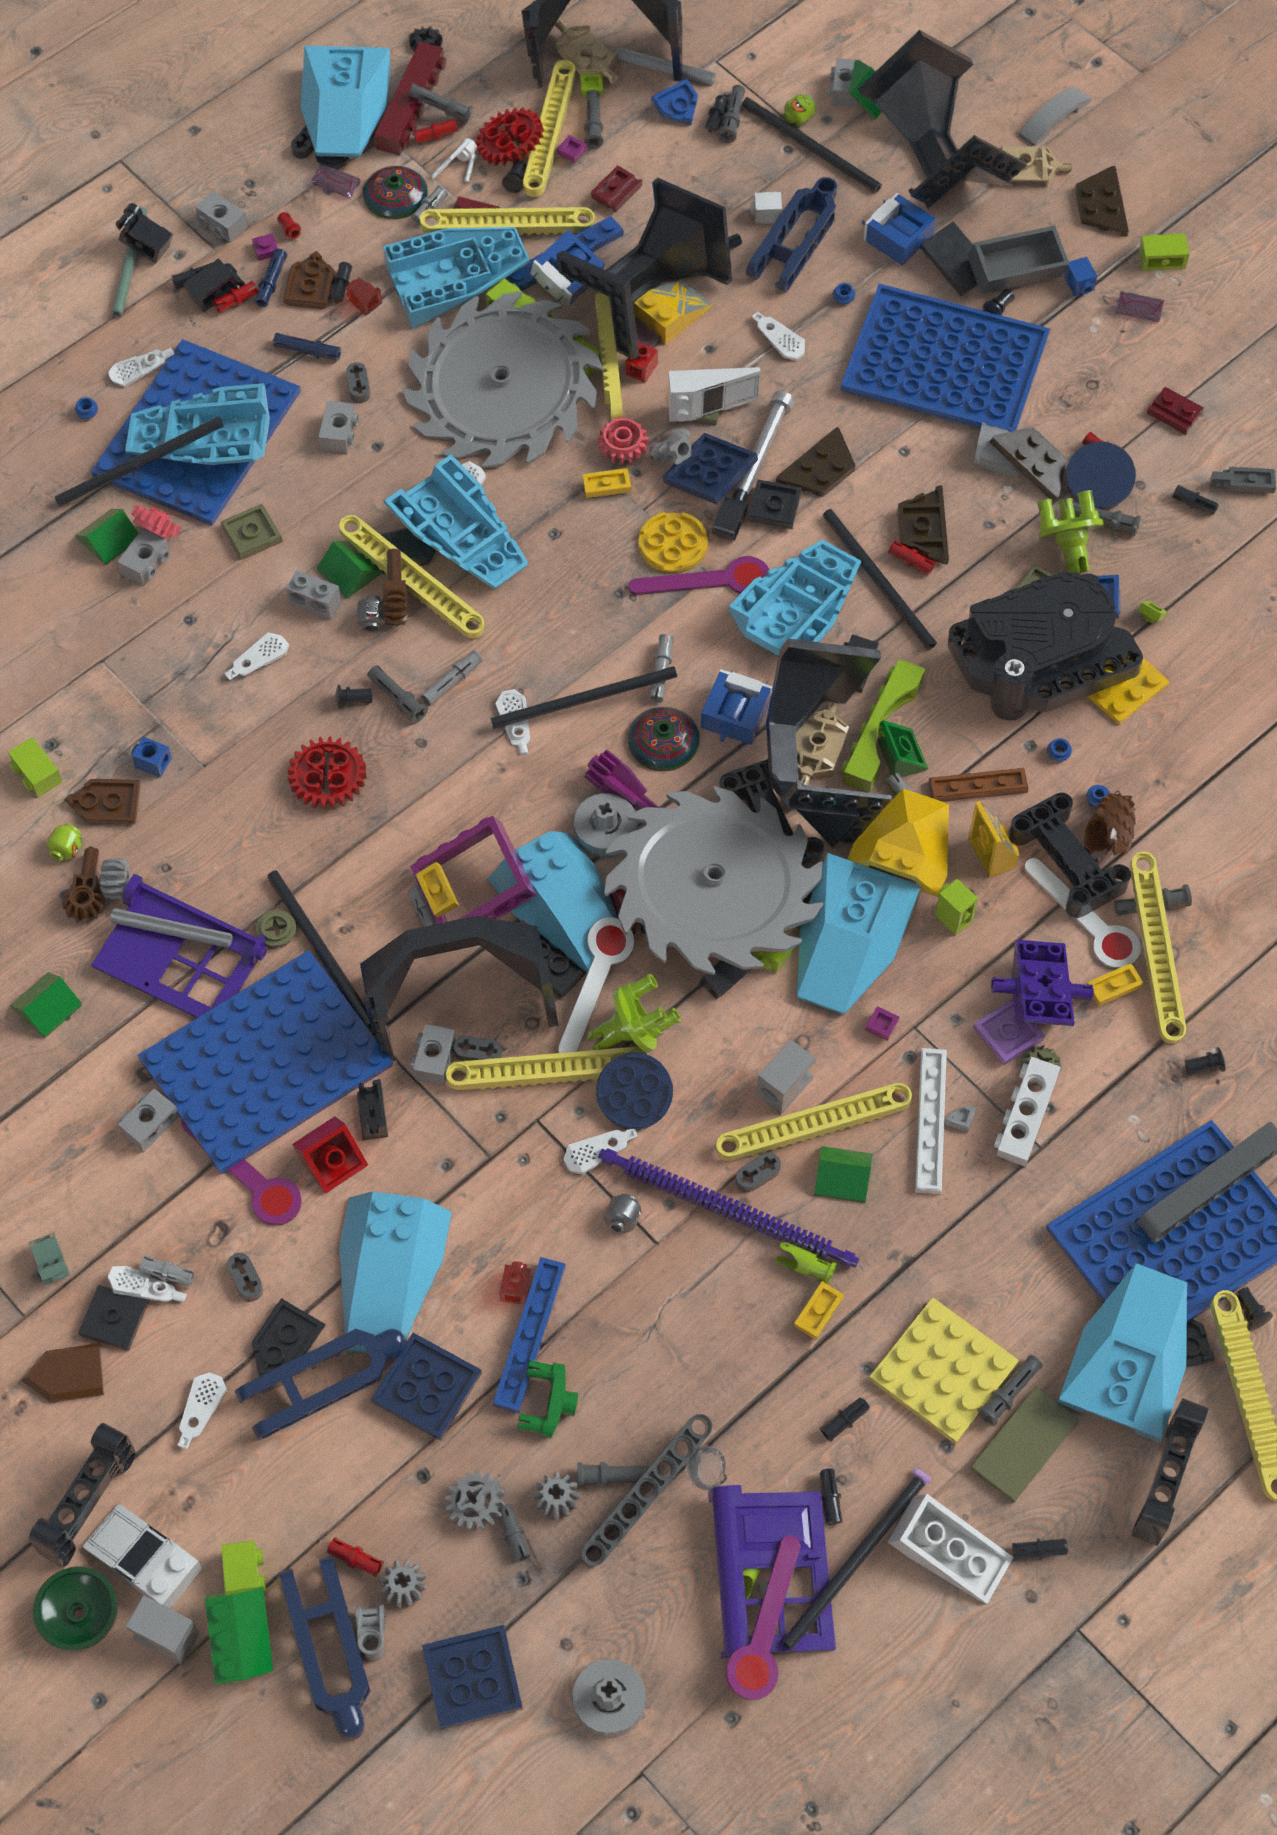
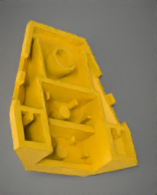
M903 788L857 838L847 860L869 868L874 866L914 880L916 885L921 886V892L939 898L938 892L943 887L947 878L949 804Z

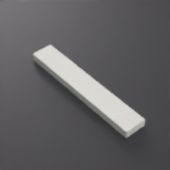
M921 1048L915 1193L941 1195L947 1050Z

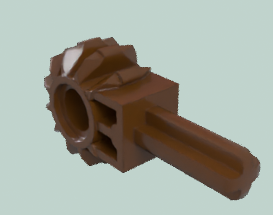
M395 548L387 550V580H384L383 585L384 620L386 625L392 626L405 625L408 613L406 580H402L401 551Z
M89 846L84 851L81 875L74 874L73 883L69 887L70 892H64L63 909L66 910V915L69 918L73 917L77 923L84 919L88 924L89 918L97 919V913L104 912L103 904L105 903V897L102 895L96 875L99 850L92 846Z

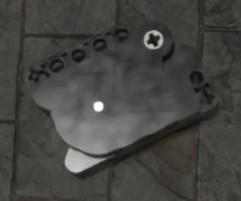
M1070 572L1058 573L1046 578H1040L1023 587L1014 588L997 597L975 603L970 606L968 619L955 623L950 627L947 644L968 685L975 691L990 695L992 711L998 718L1004 720L1020 719L1028 708L1039 712H1048L1135 678L1140 673L1143 661V654L1130 632L1114 626L1116 617L1114 602H1112L1106 589L1099 583L1097 576L1090 573L1083 575Z

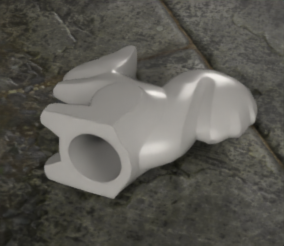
M684 428L673 429L667 433L663 442L650 443L649 455L651 459L661 460L664 463L673 458L674 464L678 465L691 456L690 432Z

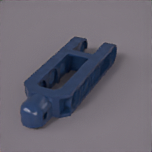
M823 177L815 183L812 189L803 188L796 191L750 259L746 275L759 279L772 258L785 263V269L780 275L779 281H776L775 287L785 292L791 288L835 221L834 211L836 205L834 199L837 194V183L834 179ZM810 210L820 214V216L816 217L815 224L811 230L806 232L805 239L800 246L792 250L782 245L804 211Z
M354 1329L237 1388L234 1392L240 1404H242L244 1400L261 1392L265 1394L283 1385L292 1403V1406L258 1422L252 1427L257 1440L271 1436L380 1381L386 1362L397 1357L404 1350L406 1344L405 1337L397 1329H388L377 1335ZM357 1344L365 1346L371 1358L368 1368L304 1400L302 1399L292 1379L293 1376L309 1368L313 1370L317 1368V1364L333 1356L337 1358L341 1356V1352Z
M329 1556L319 1560L330 1598L329 1602L304 1609L293 1569L279 1572L316 1709L332 1716L339 1736L345 1740L352 1741L359 1738L364 1732L365 1724L361 1707L371 1691L333 1556ZM330 1613H334L353 1681V1686L349 1692L334 1697L325 1691L323 1677L307 1622Z

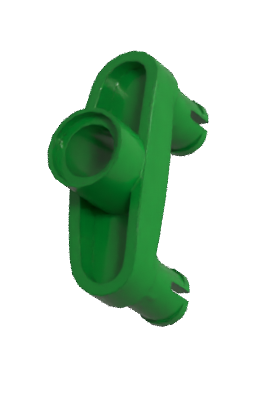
M529 1360L526 1377L549 1380V1383H551L546 1415L542 1418L520 1413L518 1418L520 1422L517 1424V1430L538 1433L540 1437L551 1439L561 1414L574 1417L578 1393L565 1390V1364L553 1362L552 1365Z

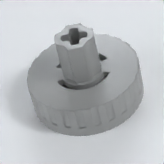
M600 793L588 797L580 804L574 815V835L577 843L585 852L595 857L612 858L621 855L622 853L606 855L605 853L616 837L637 830V822L628 820V815L634 813L635 809L626 799L619 795ZM618 824V828L614 833L605 835V833L614 831Z
M614 1659L600 1660L587 1666L579 1674L577 1681H575L572 1695L574 1712L580 1724L590 1733L605 1738L619 1737L631 1731L641 1720L646 1703L645 1686L637 1671L630 1665ZM608 1688H611L613 1692L611 1698H606L605 1693ZM621 1705V1707H620L618 1710L614 1711V1712H604V1711L601 1710V1709H603V1710H606V1711H612V1710L617 1709V1708Z

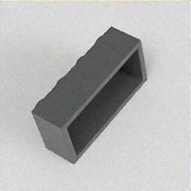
M1055 225L974 242L967 255L981 294L1060 278L1069 266L1068 258Z

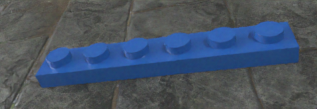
M609 216L574 236L586 247L593 243L595 247L591 251L594 252L623 236L624 230L612 216ZM540 255L532 258L530 263L510 274L505 279L511 284H515L520 291L538 283V280L535 278L531 280L533 276L530 273L533 262Z
M543 1257L539 1259L493 1401L494 1407L515 1413L520 1412L531 1378L526 1377L529 1360L536 1361L564 1275L565 1263Z

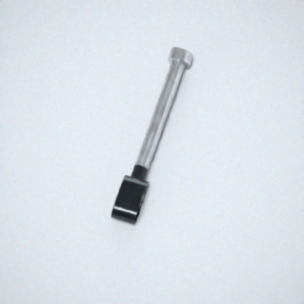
M784 391L774 392L769 403L772 410L753 452L757 453L759 460L740 479L733 497H725L713 524V535L731 541L736 540L748 511L749 504L745 501L783 416L789 414L794 405V398L789 393Z

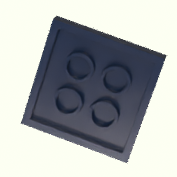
M703 433L691 446V456L678 465L674 464L662 478L667 485L717 505L759 459L755 452Z
M413 1332L406 1342L404 1350L399 1353L374 1393L371 1402L441 1441L481 1376L482 1370Z
M504 1625L422 1645L440 1730L523 1710Z

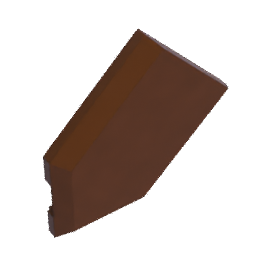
M315 251L304 261H298L291 265L283 302L286 305L315 309L327 307L335 270L322 259L318 251Z
M90 779L84 784L83 788L75 794H70L64 800L86 823L135 824L140 796V780Z
M100 1343L48 1350L21 1381L42 1395L50 1403L104 1395Z

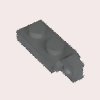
M1229 467V469L1223 470V472L1213 471L1210 477V487L1223 488V490L1275 493V470Z

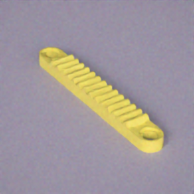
M568 60L558 61L554 66L540 117L544 132H542L544 137L539 139L540 145H534L536 151H531L523 179L524 192L531 197H538L544 193L549 173H551V166L553 165L556 147L560 139L563 121L565 120L575 80V65ZM567 69L570 72L568 74H561L559 71ZM532 182H536L540 184V186L532 188L529 186V184Z
M585 207L429 209L422 212L420 216V228L428 234L445 228L515 227L519 235L524 233L528 235L536 233V235L541 233L557 235L559 232L564 234L567 230L570 232L584 231L594 225L595 215L592 210ZM586 216L589 222L581 223L578 221V217ZM433 218L437 223L430 226L425 223V220Z
M598 292L595 294V309L601 365L603 367V389L605 404L610 405L611 421H613L614 418L623 417L618 359L610 299L608 296Z
M355 515L343 517L339 524L341 536L387 575V550L398 548ZM348 524L357 525L358 528L354 532H347L345 530V526ZM401 552L402 580H406V591L408 593L411 592L413 597L418 598L422 604H426L428 609H432L434 614H438L442 620L447 621L449 626H453L464 636L472 639L480 637L485 628L483 617ZM470 621H476L479 627L476 630H469L466 624Z
M1141 851L1133 856L1130 863V871L1135 895L1134 901L1136 902V911L1138 912L1140 923L1139 929L1141 930V939L1143 940V949L1145 951L1144 957L1146 958V967L1148 968V977L1150 979L1151 996H1153V1005L1155 1007L1154 1014L1156 1015L1161 1039L1168 1044H1176L1183 1039L1186 1033V1023L1155 857L1151 853ZM1141 859L1146 860L1150 868L1142 871L1137 867L1136 862ZM1170 1024L1176 1025L1179 1028V1035L1170 1036L1166 1032V1026Z
M625 1047L461 1061L448 1066L446 1080L448 1085L455 1090H485L486 1088L495 1089L496 1087L504 1089L507 1086L515 1088L517 1085L525 1087L527 1084L535 1086L538 1083L546 1085L547 1083L556 1084L557 1082L566 1083L567 1081L574 1083L578 1080L586 1082L588 1079L596 1081L603 1068L616 1057L626 1053L636 1052L647 1055L648 1053L639 1047ZM455 1071H463L466 1077L462 1081H455L452 1079V1074Z
M894 1083L720 1135L717 1139L716 1153L719 1158L725 1161H734L747 1156L754 1157L758 1153L764 1154L768 1150L774 1151L778 1147L785 1148L788 1144L795 1145L798 1141L805 1142L809 1138L814 1139L819 1135L822 1137L826 1133L832 1134L836 1130L842 1131L846 1127L853 1128L856 1124L863 1125L866 1121L872 1122L877 1118L880 1120L884 1116L907 1109L911 1103L912 1091L903 1083ZM902 1092L906 1096V1100L900 1103L895 1102L892 1099V1094ZM727 1141L733 1142L736 1145V1149L733 1152H725L721 1147L722 1144Z
M1222 1290L1211 1299V1313L1263 1493L1270 1501L1277 1502V1494L1271 1489V1482L1277 1480V1425L1274 1422L1275 1416L1271 1412L1272 1406L1268 1402L1269 1396L1265 1391L1266 1385L1262 1381L1263 1375L1259 1371V1362L1256 1361L1257 1354L1253 1350V1342L1250 1340V1331L1247 1330V1321L1244 1319L1240 1302L1233 1292ZM1221 1298L1228 1299L1231 1303V1310H1221L1218 1306V1300Z

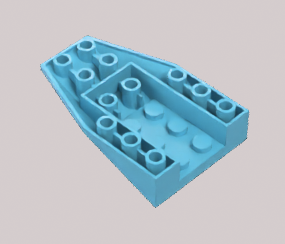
M304 46L300 107L316 156L360 157L387 109L391 73L390 48Z
M515 227L445 228L383 246L384 264L412 329L470 300L530 263L528 254Z
M827 853L822 866L821 881L814 888L808 903L822 902L823 907L813 921L800 925L799 938L802 939V943L799 944L797 998L845 1015L894 961L918 902L921 886Z
M1136 1263L1084 1327L1057 1403L1080 1413L1087 1411L1133 1429L1135 1434L1159 1443L1163 1439L1186 1369L1187 1282Z

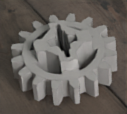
M477 1470L473 1477L469 1472H466L465 1480L457 1477L458 1485L456 1487H449L453 1494L445 1497L451 1503L445 1508L451 1514L449 1518L454 1523H457L461 1529L464 1530L467 1526L471 1532H474L476 1526L484 1531L485 1523L488 1522L493 1526L495 1523L492 1518L494 1516L501 1517L502 1514L498 1511V1508L504 1507L505 1503L499 1498L503 1497L505 1492L499 1488L501 1484L496 1479L493 1480L489 1473H486L483 1477V1474Z

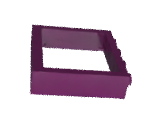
M493 815L482 819L473 828L462 831L455 839L439 845L437 850L418 858L414 864L410 865L436 924L448 921L445 915L438 918L433 914L416 874L435 862L443 865L494 834L517 884L460 919L473 916L498 919L537 896L503 824Z

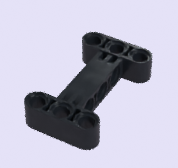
M768 759L727 772L721 776L719 788L733 791L741 800L746 799L750 810L755 813L760 812V798L765 799L777 809L783 833L786 836L793 835L773 788L769 784ZM731 786L734 789H727L725 787ZM817 837L807 838L808 842L801 863L802 867L806 869L813 867L820 861L822 862L824 844ZM811 850H812V851H815V852H817V853H816V854H810V853H808V851H811Z
M1059 792L1014 816L1008 835L1010 841L1016 845H1024L1034 839L1039 841L1073 884L1074 888L1069 892L1065 909L1071 917L1080 918L1123 895L1128 888L1131 871L1122 864L1113 865L1102 871L1066 826L1065 822L1070 817L1073 799L1069 794Z
M1184 1398L1181 1399L1165 1435V1438H1167L1146 1502L1137 1517L1131 1536L1156 1546L1161 1542L1171 1523L1175 1511L1173 1504L1194 1442L1203 1427L1209 1408ZM1172 1443L1181 1444L1185 1451H1176ZM1164 1468H1172L1176 1472V1476L1170 1477L1166 1475ZM1155 1493H1164L1167 1496L1168 1501H1159L1156 1498Z
M104 1422L96 1428L91 1438V1445L94 1450L49 1520L40 1518L33 1526L29 1535V1540L38 1554L62 1568L66 1567L73 1558L76 1551V1545L73 1540L116 1472L119 1470L125 1473L132 1465L136 1456V1451L128 1435ZM105 1467L101 1475H92L95 1468ZM81 1491H90L89 1496L86 1499H77V1496ZM74 1514L72 1522L68 1524L62 1523L65 1515Z

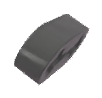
M351 363L346 368L350 397L356 403H364L370 398L367 370L362 363ZM354 372H359L360 378L355 379ZM357 387H361V394H358Z
M461 1036L454 1042V1054L461 1061L502 1057L500 1044L491 1039ZM468 1044L469 1049H467L466 1053H463L461 1048ZM489 1048L494 1049V1053H492L491 1057H488L486 1055V1052L489 1051Z
M765 1153L740 1168L736 1174L737 1187L741 1191L752 1192L774 1179L779 1174L781 1168L779 1157L773 1153ZM765 1162L769 1164L774 1163L773 1170L766 1168L761 1171L764 1168ZM743 1175L747 1177L753 1176L752 1183L748 1181L742 1182Z
M233 1254L227 1263L229 1273L241 1297L246 1301H256L263 1294L261 1280L246 1254ZM238 1261L244 1264L246 1273L242 1275L239 1269L236 1268L235 1263ZM248 1279L252 1286H255V1292L253 1293L247 1290L245 1281Z

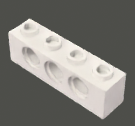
M1031 1057L1029 1064H1023L1019 1075L1023 1082L1021 1087L1015 1086L1011 1101H1014L1015 1104L1012 1111L1007 1109L1002 1124L1007 1125L1004 1134L998 1133L994 1147L998 1148L996 1157L1026 1167L1058 1078L1060 1066ZM1036 1083L1041 1087V1090L1039 1092H1032L1029 1090L1028 1085ZM1027 1106L1032 1109L1033 1113L1026 1116L1019 1109ZM1015 1129L1021 1130L1025 1136L1021 1139H1016L1011 1135V1131Z

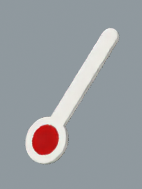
M1031 858L1025 863L1026 873L1066 911L1065 906L1070 889L1039 859ZM1093 911L1083 917L1074 918L1094 938V955L1104 966L1118 969L1129 963L1133 965L1139 958L1141 944L1137 935L1129 928L1120 925L1108 926Z
M607 917L600 919L592 925L588 932L587 946L594 958L558 1045V1053L577 1051L610 966L623 962L630 956L633 950V933L630 929L629 933L625 934L617 918Z

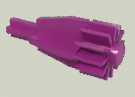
M605 750L600 756L595 755L588 763L589 770L585 773L584 778L603 793L619 795L626 799L633 809L635 807L638 809L644 807L660 808L645 796L647 789L632 770L609 750Z

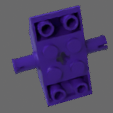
M1016 940L1012 979L992 977L991 980L992 993L1013 994L1015 1017L1025 1023L1074 1026L1072 999L1091 1001L1094 994L1092 984H1073L1069 980L1065 943Z

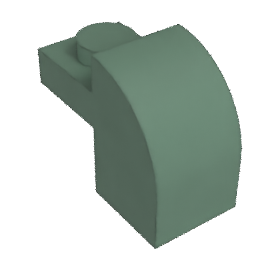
M54 1232L29 1242L38 1266V1272L45 1285L70 1276Z

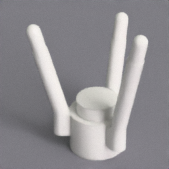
M463 139L455 151L431 175V178L434 179L457 156L463 162L469 160L464 179L465 182H468L474 162L478 157L475 154L477 150L476 144L471 139Z

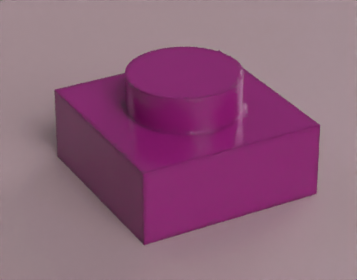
M568 135L557 148V155L575 164L586 152L587 144Z
M273 233L252 238V245L258 261L271 258L274 250L278 248Z
M877 1006L865 1030L888 1041L900 1017Z

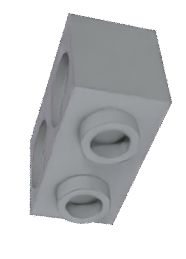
M297 570L286 587L289 604L330 620L341 603L339 586Z

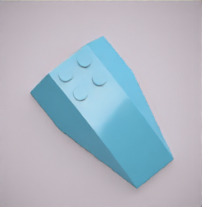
M260 383L219 387L212 389L213 393L206 395L202 393L195 394L193 399L183 402L179 399L172 401L171 405L166 407L158 405L131 413L125 452L127 454L140 455L219 416L224 427L161 458L206 465L256 461L265 456L270 420L265 385Z
M452 454L434 465L431 476L406 493L402 489L398 490L383 502L416 537L494 590L529 564L514 538L511 539L505 523L501 522L497 516L493 503H490L486 498L484 488Z
M820 540L800 552V555L795 559L791 557L785 561L783 566L778 569L776 567L771 569L763 578L758 577L754 579L731 603L728 610L744 637L779 656V651L788 638L820 642L833 628L861 561L830 543Z
M549 831L515 850L537 896L513 909L511 912L519 920H524L529 925L537 926L538 932L549 940V944L556 949L559 948L566 954L569 960L588 973L594 958L587 946V935L590 928L600 919L607 917L618 919V915L609 895H604L605 885L598 868L570 833ZM506 859L488 877L489 883L498 895L517 884Z
M372 1191L349 1197L339 1244L344 1334L354 1329H359L377 1335L388 1329H397L402 1332L405 1341L407 1340L413 1327L412 1324L421 1310L425 1296L442 1265L452 1215L451 1211L424 1198ZM359 1344L347 1349V1351L368 1353L365 1346H360Z

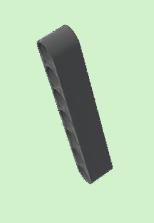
M1272 1122L1265 1124L1145 1212L1138 1219L1137 1224L1154 1243L1163 1239L1277 1155V1127Z
M697 1414L684 1424L586 1541L579 1555L584 1565L595 1567L605 1561L710 1435L713 1425L708 1416ZM695 1420H700L705 1424L704 1434H696L693 1431L692 1423ZM677 1441H683L687 1444L688 1452L686 1455L682 1456L676 1453L674 1447ZM659 1462L669 1464L671 1469L669 1476L664 1477L658 1473L657 1465ZM642 1483H648L652 1486L653 1494L651 1497L645 1498L640 1494L639 1487ZM624 1504L633 1505L636 1511L634 1518L627 1519L622 1515L621 1511ZM607 1525L616 1527L618 1536L615 1540H608L604 1536V1528ZM590 1546H595L600 1551V1558L596 1562H591L586 1557V1550Z

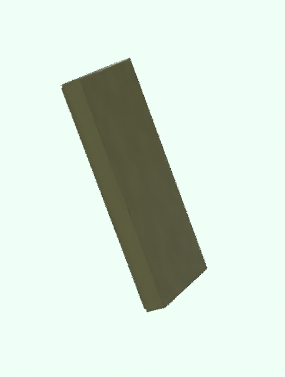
M1035 1387L971 1466V1470L1015 1503L1077 1425L1079 1419L1038 1387Z

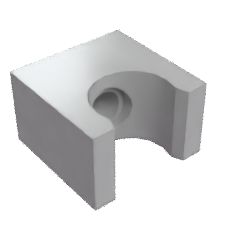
M790 1040L758 1075L756 1096L782 1115L813 1080L814 1075L808 1072V1070L813 1066L816 1058Z
M143 1596L126 1625L128 1630L135 1633L133 1636L135 1641L180 1665L184 1663L200 1635L192 1620L146 1596Z

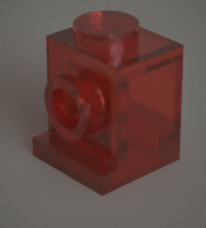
M360 277L352 280L346 286L348 301L365 316L382 304L381 289L378 287L374 289L372 284L366 283Z
M513 1261L511 1265L505 1264L499 1291L500 1301L525 1305L532 1277L531 1268H527V1264L519 1261ZM511 1278H517L520 1280L518 1282H513Z

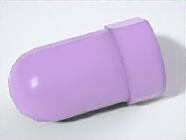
M915 1468L912 1471V1476L919 1478L924 1483V1486H927L931 1481V1477L920 1469Z

